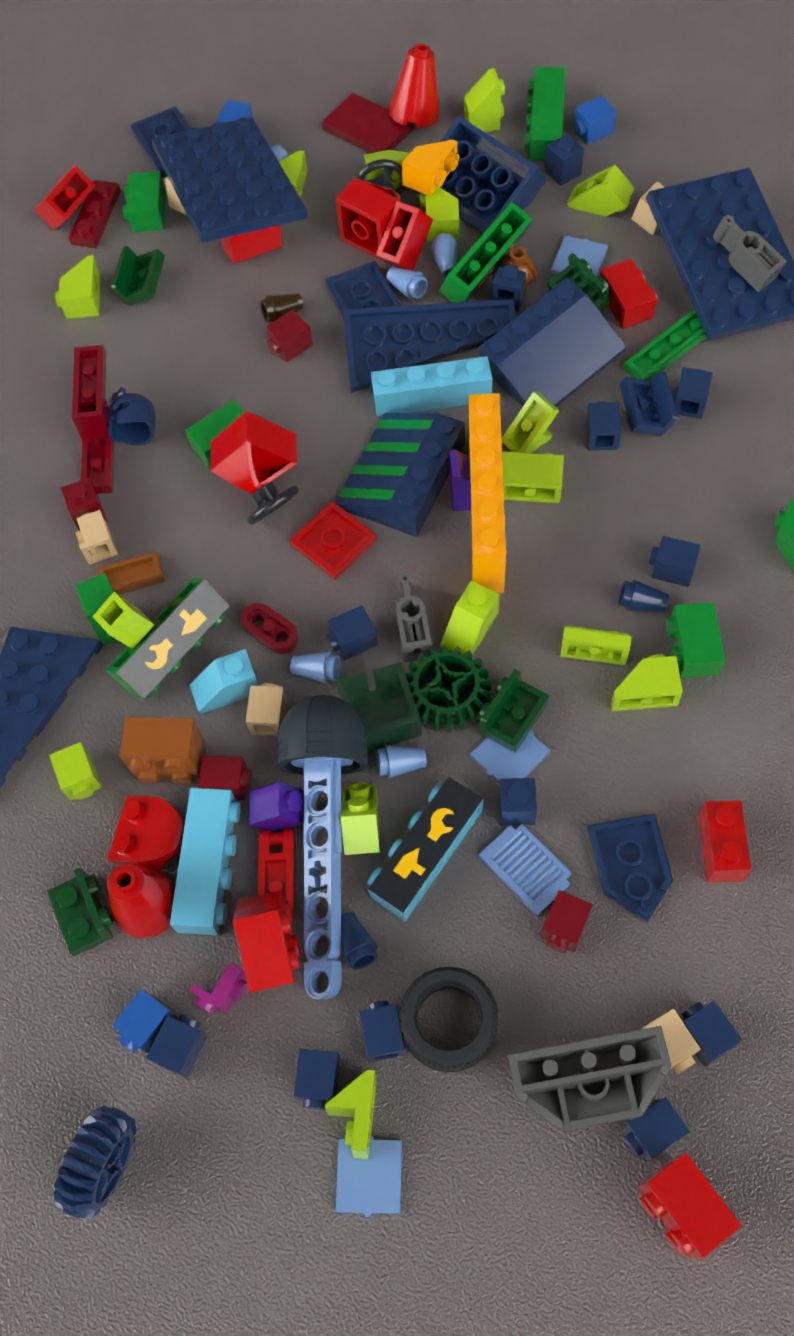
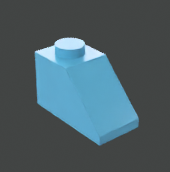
M246 649L215 659L190 684L200 715L249 698L250 686H259Z

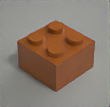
M125 717L119 756L136 780L144 784L172 781L178 785H189L192 781H199L202 755L205 756L206 742L193 718Z

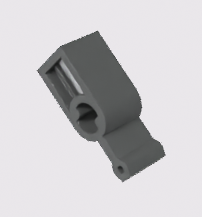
M728 214L722 218L713 235L714 240L717 243H721L730 252L728 259L731 266L757 292L775 280L787 262L762 236L753 231L744 232L734 222V218Z
M403 572L398 577L402 599L396 605V616L404 662L417 660L419 653L429 657L432 642L425 605L420 598L412 596L411 576L408 572Z

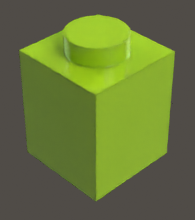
M113 592L92 616L110 636L131 649L154 626L138 607L116 592Z
M81 742L49 755L60 788L70 801L85 799L91 796L95 790L102 788L91 755Z

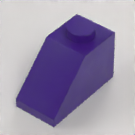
M457 450L450 451V486L453 512L471 510L470 457Z

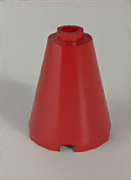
M416 44L408 50L389 104V116L401 125L407 126L408 121L416 123L415 128H423L437 123L440 110L435 54L430 50L429 46Z
M122 864L116 867L110 873L107 881L110 910L116 926L125 934L138 939L151 936L156 937L171 927L170 919L176 886L173 879L162 871L138 865Z

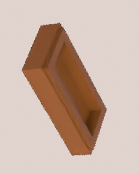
M157 551L97 568L98 575L106 573L115 592L119 595L166 582Z

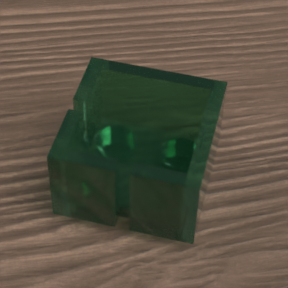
M401 662L372 670L376 689L374 691L369 690L366 672L336 680L340 698L353 706L363 720L366 729L367 752L383 748L384 745H394L422 736L421 720Z

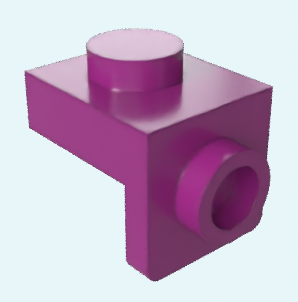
M230 962L211 994L193 984L189 991L197 997L194 1004L212 1015L216 1009L226 1015L233 1002H239L248 988L244 969Z

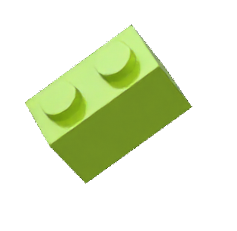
M520 451L502 452L504 500L560 503L564 455H554L552 453L533 454Z

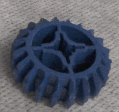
M104 1105L101 1108L95 1109L91 1115L85 1118L83 1126L78 1128L73 1141H70V1147L63 1156V1163L58 1169L59 1176L54 1183V1201L56 1207L62 1209L63 1213L74 1218L89 1220L100 1213L101 1208L107 1205L108 1199L114 1194V1190L118 1182L121 1181L124 1170L127 1168L128 1159L132 1155L131 1149L135 1143L134 1136L136 1134L135 1119L128 1116L122 1110Z

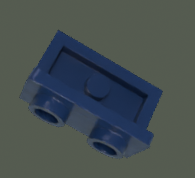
M659 371L651 381L627 376L621 381L620 388L632 432L663 436L678 419L666 372Z

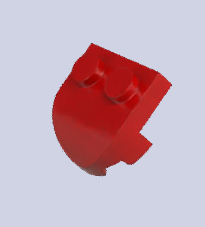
M127 796L107 860L115 865L133 864L156 870L164 869L163 864L172 856L178 857L181 853L185 826L181 811L158 797Z

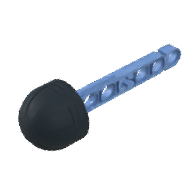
M313 695L294 704L282 718L277 734V768L287 773L304 775V952L308 959V962H304V986L310 997L325 1000L334 998L339 993L342 983L341 961H337L341 952V775L359 772L367 767V734L363 720L353 706L331 695ZM326 793L328 804L324 810L319 811L316 805L317 799L321 794ZM325 827L328 831V840L323 846H319L317 834ZM326 867V874L319 877V871ZM318 888H327V893L318 891ZM325 898L329 908L326 916L320 918L317 914V905L319 901ZM322 935H325L329 946L326 953L320 955L317 950V941ZM322 972H325L329 979V985L327 990L321 993L317 988V979Z

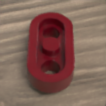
M253 603L243 610L241 622L244 630L250 636L277 654H286L295 649L298 644V634L295 626L290 621L263 603ZM258 620L264 621L261 625H254ZM281 637L288 638L285 642H277Z

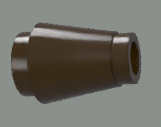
M299 293L267 295L265 299L260 301L261 313L267 323L276 321L291 310L298 312L304 308L303 300Z

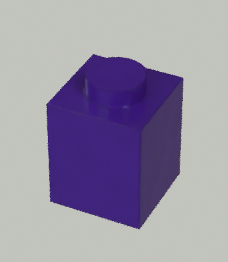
M277 782L250 792L249 825L264 830L271 829V832H278L304 823V790Z

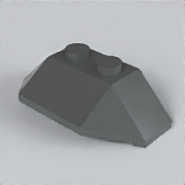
M662 1026L508 1055L516 1096L563 1132L641 1118L672 1066Z

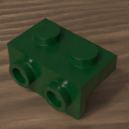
M129 246L123 247L111 284L112 290L128 306L154 298L165 255L159 249L137 256Z
M574 253L568 256L569 266L547 282L548 289L552 290L564 279L568 278L590 298L599 311L609 305V286L601 276L597 278L592 273L588 262L583 258L579 259Z
M514 669L509 677L504 676L496 689L497 695L491 703L486 702L478 719L480 720V730L483 736L516 753L549 703L550 695L522 681L521 672Z

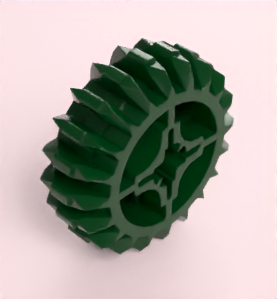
M443 645L439 653H436L431 647L429 657L419 653L417 657L418 663L410 662V673H405L403 677L406 685H403L402 693L406 697L404 699L405 706L412 708L411 716L414 719L421 717L423 727L433 722V729L436 732L440 729L441 725H446V730L450 733L454 724H457L463 730L466 727L465 720L475 724L477 721L476 713L479 714L484 704L491 700L489 691L492 688L491 681L487 680L489 672L487 668H482L480 658L472 660L470 650L461 655L458 645L454 648L453 652H448L445 645ZM435 673V679L427 683V687L420 689L423 682ZM442 681L445 687H449V690L452 688V697L449 690L446 691L444 687L442 688ZM474 688L471 696L459 705L458 698L467 693V689ZM436 704H441V705H444L445 707H438V706H435V705H436Z

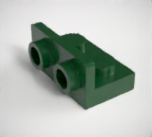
M81 867L74 870L75 878L47 890L67 948L72 956H76L113 938L109 926L114 924L113 918L107 906H101L97 896L102 893L99 882L94 874L89 876Z

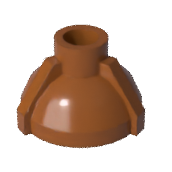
M522 247L513 248L510 254L499 264V267L514 265L519 271L526 272L525 287L533 281L536 282L538 279L537 266Z

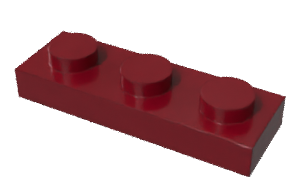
M94 180L93 183L96 186L87 195L68 237L71 245L97 248L121 193L119 183Z

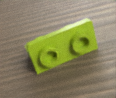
M565 626L560 657L626 665L631 646V636L617 631Z

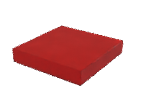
M331 501L290 539V544L323 572L336 580L377 540L374 532Z

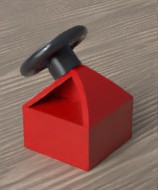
M388 159L370 162L359 171L357 177L335 198L341 240L383 262L384 260L376 256L395 204L397 201L401 202L400 196L406 189L402 185L401 164ZM384 168L381 175L376 176L374 179L364 180L370 172ZM393 171H396L400 177V183L395 190L390 180Z
M245 411L211 441V472L252 494L253 499L260 507L247 518V522L250 525L261 521L299 493L297 486H291L278 494L273 484L274 481L297 464L296 433Z

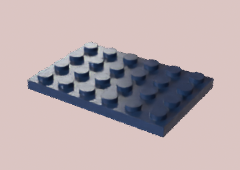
M243 117L226 123H214L212 126L198 129L190 128L183 132L166 133L160 137L152 138L153 149L201 243L307 219L305 205L253 117Z
M750 168L648 192L646 196L647 203L708 341L794 319V261ZM727 214L734 218V222L744 232L753 231L762 236L787 261L776 279L759 292L731 266L728 259L730 252L713 238L720 221Z

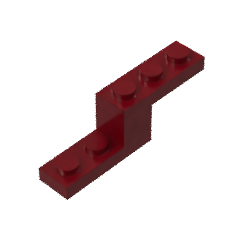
M104 345L74 347L72 420L82 439L81 480L90 477L98 494L113 493L114 441L109 437L108 420L111 419L109 406L105 399L106 350Z

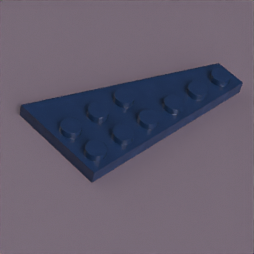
M514 299L344 309L351 393L372 386L371 372L426 365L486 342L516 318Z
M10 627L0 654V788L7 780L6 775L17 760L21 761L27 750L25 748L35 735L39 736L68 696L67 691L77 677L81 678L87 670L86 664L94 653L98 654L103 647L100 640Z

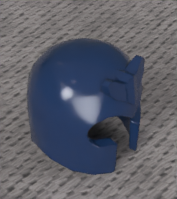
M121 387L109 399L111 419L108 420L109 437L116 442L134 446L145 445L154 438L156 427L155 408L152 402L143 395L126 393V389Z

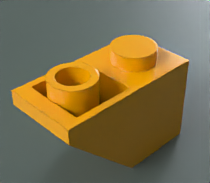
M448 140L416 146L402 162V185L431 196L438 187L443 185L447 175L454 171L458 165V141Z

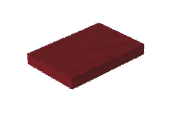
M353 92L322 121V130L369 153L393 150L414 129L413 122L407 121V126L401 125L389 116V109Z

